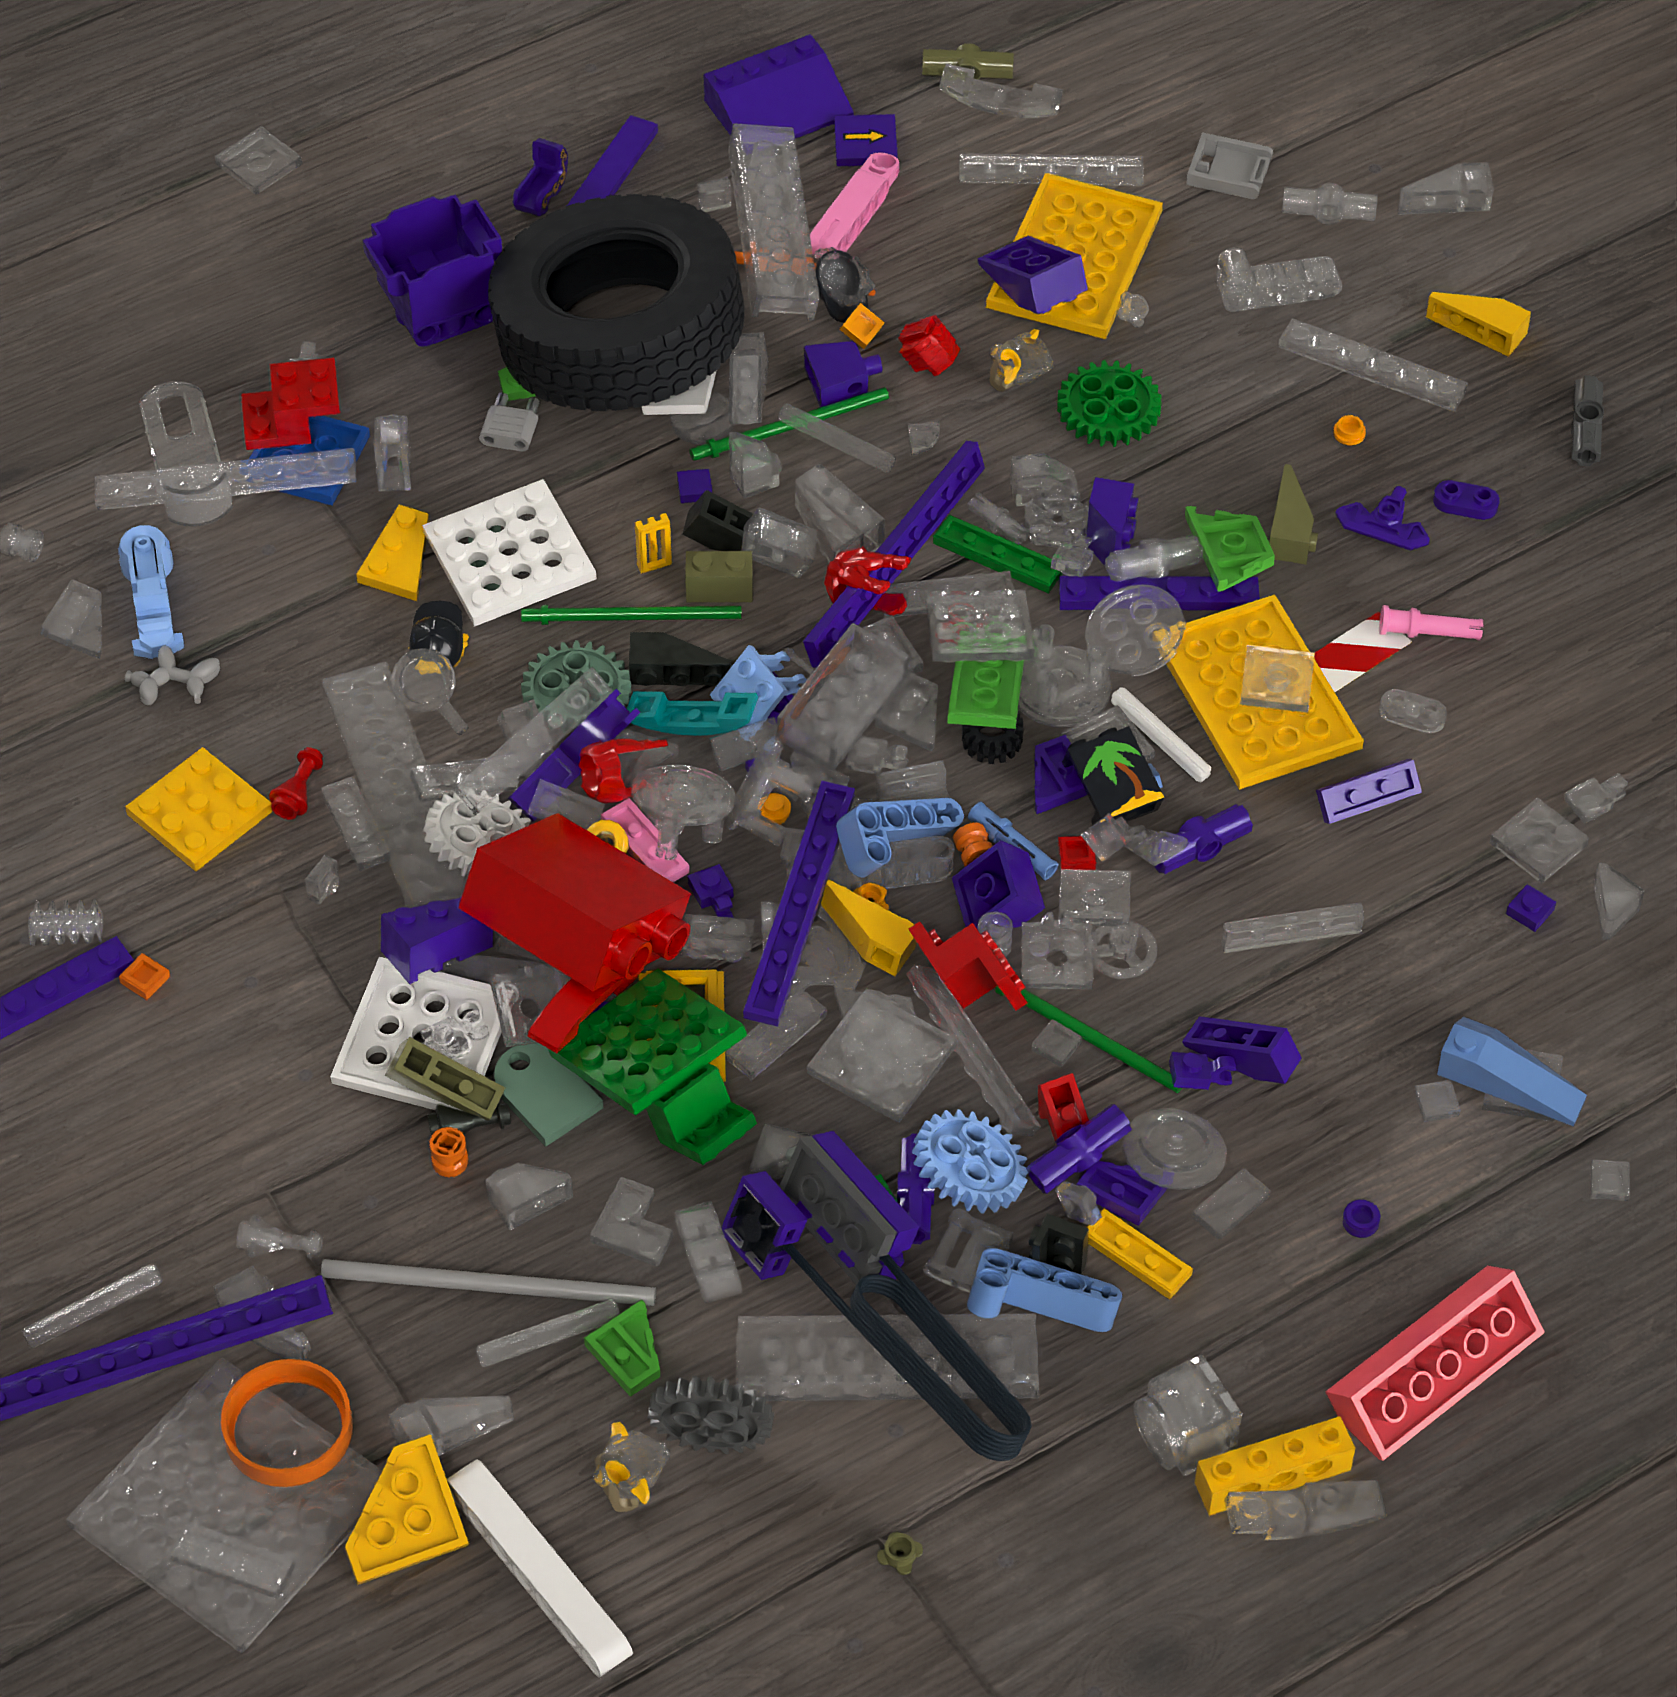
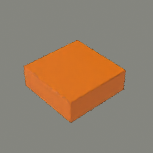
M143 953L119 975L122 985L145 1000H148L170 978L167 968Z

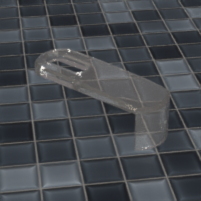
M181 381L166 382L151 388L141 398L139 407L168 519L172 523L183 526H203L216 522L231 511L233 502L228 474L223 470L203 391L191 383ZM170 396L184 398L192 431L178 437L167 435L159 402L164 398Z

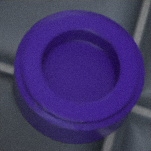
M1354 1200L1344 1209L1343 1226L1352 1236L1359 1238L1369 1237L1378 1230L1381 1217L1380 1211L1370 1201Z

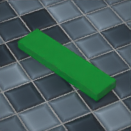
M948 515L933 536V544L1048 594L1059 580V576H1062L1064 573L1065 564L951 515Z

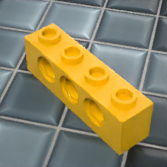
M1339 1416L1200 1460L1197 1463L1195 1485L1210 1516L1351 1471L1355 1446Z

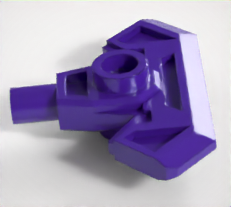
M1396 486L1391 496L1386 495L1371 514L1360 502L1342 506L1335 513L1344 529L1407 550L1427 546L1430 542L1429 536L1420 522L1402 524L1405 505L1403 499L1407 492L1401 486Z

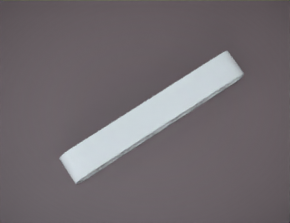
M476 1459L447 1478L455 1504L596 1676H603L633 1654L632 1648L623 1633L481 1461Z

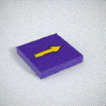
M895 114L834 116L836 166H862L873 153H887L898 159Z

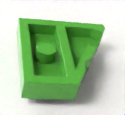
M640 1300L584 1338V1346L630 1397L660 1377V1365L657 1353H655L654 1339L647 1318L646 1304L643 1300Z

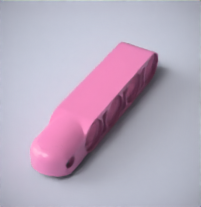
M873 153L868 157L810 233L806 243L807 254L820 258L823 254L832 250L847 252L884 202L890 186L896 180L899 174V160L895 156L887 153ZM828 253L824 258L837 257L840 253Z

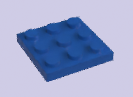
M326 416L309 417L311 444L254 449L241 472L242 482L333 505L370 438L369 428Z

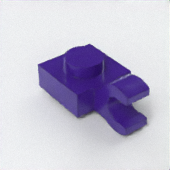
M720 864L687 875L688 885L701 909L712 906L720 923L734 919L730 908H733L730 900L734 897L733 887Z
M1172 1052L1169 1060L1173 1087L1209 1090L1211 1082L1219 1085H1231L1232 1077L1230 1071H1236L1235 1058L1232 1056H1221L1214 1061L1208 1062L1207 1054Z

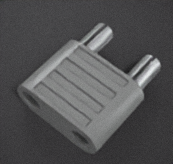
M499 393L495 405L489 407L479 440L482 444L490 447L527 451L538 422V415L536 413L540 401L537 398L535 400L530 398L526 410L506 407L508 395L504 393L502 396V393Z

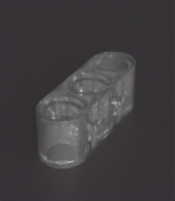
M707 1201L675 1210L677 1228L704 1302L709 1303L742 1293L739 1274L712 1202Z

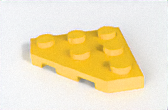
M431 1434L393 1447L387 1463L363 1508L358 1522L345 1545L357 1585L469 1545Z

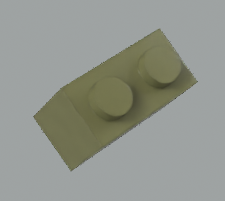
M686 551V602H753L752 551Z

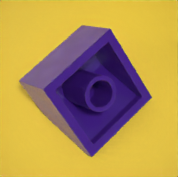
M1002 840L952 877L965 927L973 923L980 934L985 930L993 932L1021 927L1045 909L1029 853Z

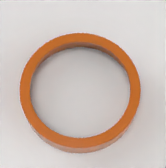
M276 1360L252 1369L231 1388L221 1412V1428L230 1459L243 1474L259 1483L270 1486H298L322 1477L339 1463L346 1453L352 1438L353 1420L345 1388L330 1371L320 1365L304 1360ZM282 1383H303L314 1386L325 1392L334 1401L342 1419L341 1433L327 1452L310 1463L285 1469L258 1465L240 1453L235 1441V1426L241 1410L253 1396L268 1387Z

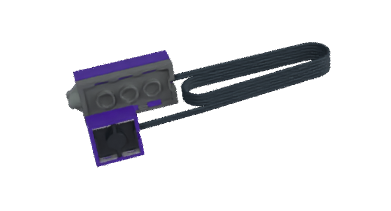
M834 1131L800 1138L797 1146L786 1151L789 1165L780 1186L776 1184L766 1171L742 1176L720 1232L761 1280L784 1275L792 1258L851 1324L972 1450L987 1459L995 1461H1008L1017 1457L1032 1428L1030 1416L903 1272L901 1268L905 1260L903 1259L902 1251L911 1248L920 1227ZM804 1227L810 1231L856 1284L850 1298L851 1308L792 1245V1243L799 1241ZM874 1292L882 1294L898 1304L1011 1435L999 1433L988 1427L865 1300L862 1293Z

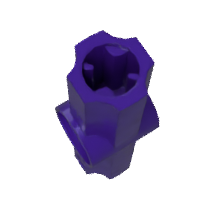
M1235 804L1207 819H1204L1202 816L1189 819L1182 825L1178 833L1150 846L1149 855L1156 870L1159 873L1163 872L1166 874L1195 859L1199 862L1211 860L1221 851L1223 845L1252 832L1253 824L1249 813L1243 805L1238 806Z
M1115 1104L1109 1105L1084 1125H1077L1062 1134L1056 1140V1146L1026 1167L1028 1176L1042 1193L1047 1194L1072 1174L1080 1173L1102 1158L1104 1150L1132 1130L1130 1121Z
M914 1133L906 1138H902L901 1172H898L897 1202L920 1227L912 1244H921L925 1240H930L931 1205L934 1206V1188H928L931 1181L930 1178H921L919 1176L923 1167L914 1165V1161L917 1158L912 1153L916 1145L914 1139L917 1136Z

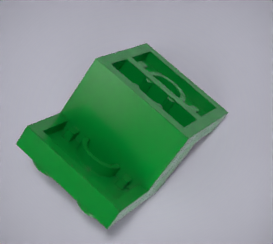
M709 1063L645 1108L659 1142L702 1165L713 1160L718 1153L734 1141L742 1138L748 1130L757 1124L753 1112L731 1102L718 1068Z

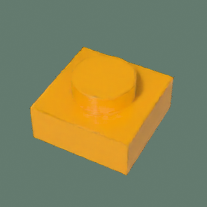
M860 303L839 330L862 349H865L885 322Z

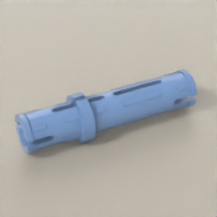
M978 802L973 806L968 814V819L971 822L983 824L989 834V840L995 844L1002 840L1017 848H1020L1017 845L1022 846L1035 857L1032 858L1030 856L1033 869L1043 880H1048L1056 872L1059 865L1058 862L1051 859L1034 843L1015 830L1010 820L1000 818L986 807L983 802ZM991 824H994L995 826H997L1000 830H1002V832H1004L1006 835H1008V837H1006L1004 834H1002L998 829H996V828H995L994 826H992Z

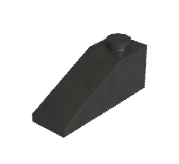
M706 490L689 509L682 535L710 549L720 551H752L754 557L783 562L786 558L792 533Z

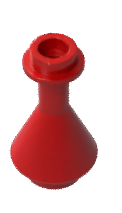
M306 747L304 750L299 751L297 759L301 764L295 775L270 791L271 809L277 816L293 820L297 815L301 816L307 812L306 782L312 770H319L323 766V756L317 749Z

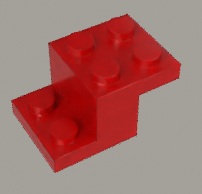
M335 358L270 364L272 391L241 394L246 450L311 444L309 417L340 414Z
M920 921L908 929L963 1009L996 986L1001 989L1016 1011L1028 1003L1021 993L1026 988L987 930L980 934L976 926L971 923L943 942L934 928L928 932Z

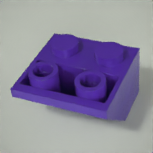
M1095 477L1089 500L1086 545L1112 575L1119 576L1122 563L1128 564L1131 544H1127V542H1130V539H1134L1137 520L1131 519V517H1136L1139 498L1133 497V483Z

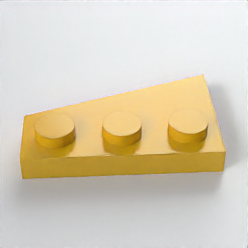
M398 505L356 574L357 583L417 601L419 580L422 574L423 554L427 542L422 525L429 523V514Z

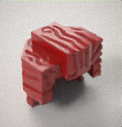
M936 315L905 325L898 337L899 341L903 344L899 353L909 362L908 364L911 365L912 369L915 372L929 370L933 376L941 374L951 366L961 350L956 344L955 338Z

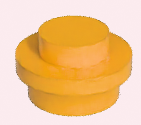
M1346 415L1341 417L1335 424L1333 434L1335 439L1344 445H1357L1364 440L1366 428L1362 420L1357 416Z
M779 793L766 794L757 802L758 816L765 824L770 826L783 824L791 813L789 799Z

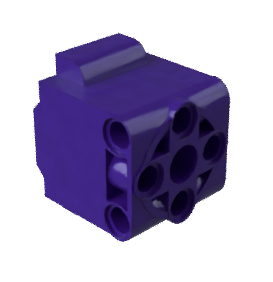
M456 195L444 199L430 197L393 210L386 219L371 224L372 237L363 239L365 255L377 273L378 283L395 309L397 321L406 326L418 346H430L485 326L493 321L488 300V285L494 262L502 252V241L477 200L461 204Z

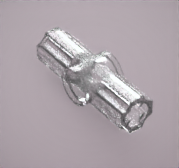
M1335 183L1323 184L1318 189L1285 187L1282 213L1312 215L1319 222L1327 225L1336 224L1342 218L1375 221L1378 195L1344 192V189Z
M1193 535L1169 540L1161 538L1144 539L1139 542V546L1110 552L1108 558H1105V568L1110 575V579L1117 582L1141 576L1161 578L1168 576L1169 570L1198 564L1200 558H1203V547L1200 545L1198 537Z

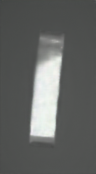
M944 836L889 842L892 853L889 862L864 878L857 877L849 870L843 850L838 849L827 881L829 879L841 886H845L852 892L866 883H875L890 889L944 881L950 878L954 872L955 846L949 838ZM796 856L789 859L786 864V884Z

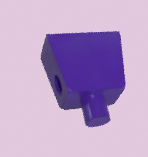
M852 341L804 346V369L819 407L867 393L868 376L879 374L883 371L882 362L878 354L862 358L857 344Z

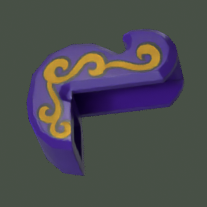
M538 138L532 143L534 165L515 189L513 205L516 210L540 217L548 211L549 199L555 197L564 184L567 174L568 154L563 145Z

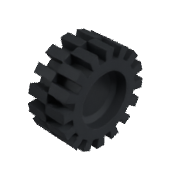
M1019 711L1016 729L1000 728L1005 733L996 737L982 734L980 730L985 728L984 726L962 725V746L964 750L968 749V755L971 758L977 754V761L983 762L984 758H988V764H994V759L998 758L1000 763L1006 762V755L1012 759L1015 757V751L1019 752L1021 749L1023 718H1020Z

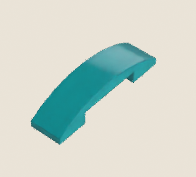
M633 691L627 710L631 713L637 708L641 713L631 724L646 729L677 735H715L730 732L749 724L759 697L757 693H725L722 701H668L664 692Z

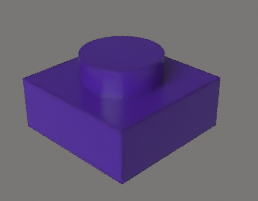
M1527 884L1507 906L1506 914L1536 932L1555 910L1556 901Z

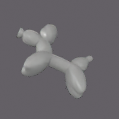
M163 645L158 651V669L154 670L150 675L143 671L132 673L128 670L125 675V681H131L134 686L139 687L140 699L147 706H151L156 701L158 686L166 684L169 680L187 684L188 692L194 697V702L199 704L201 703L200 696L203 693L204 684L212 681L219 674L220 662L217 658H207L195 665L191 671L177 668L175 656L171 648Z

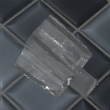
M396 414L376 417L373 443L378 490H411V445L408 417ZM398 457L399 466L388 465V459Z

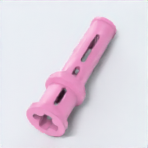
M1383 605L1380 614L1379 633L1380 635H1386L1387 632L1407 634L1409 638L1417 637L1418 633L1481 640L1483 630L1475 629L1483 627V619L1420 614V610H1417V608L1405 611L1390 609L1388 605Z

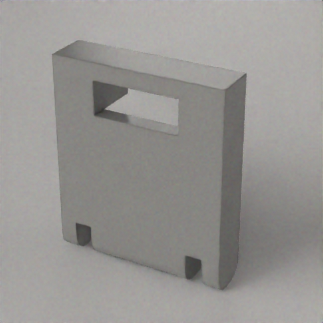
M1202 132L1187 173L1186 185L1256 199L1268 170L1273 150L1268 146ZM1203 155L1214 157L1210 170L1209 163L1201 161Z

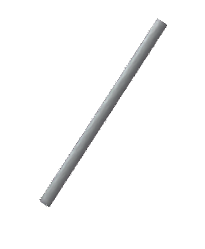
M323 1259L321 1268L322 1277L332 1279L622 1304H636L643 1300L646 1306H655L656 1302L655 1287Z

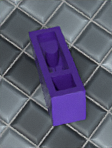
M1199 1016L1182 1041L1185 1047L1200 1054H1207V1057L1212 1060L1221 1056L1234 1057L1236 1071L1261 1081L1285 1084L1302 1059L1288 1029L1283 1027Z

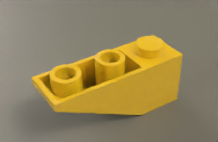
M828 879L821 901L822 907L865 961L896 977L915 950L917 942L908 930L915 924L882 908L879 904L861 897L847 887Z

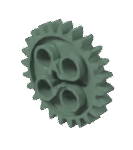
M575 640L573 648H568L564 642H561V650L559 651L549 646V655L545 656L538 653V663L529 662V671L523 672L524 682L521 683L523 705L528 707V715H536V723L538 725L547 721L548 731L559 726L560 735H564L567 729L574 731L615 689L621 693L616 699L623 706L629 704L631 681L629 670H625L624 661H616L615 652L605 655L604 645L600 646L597 650H593L592 642L590 641L585 648H580L578 640Z

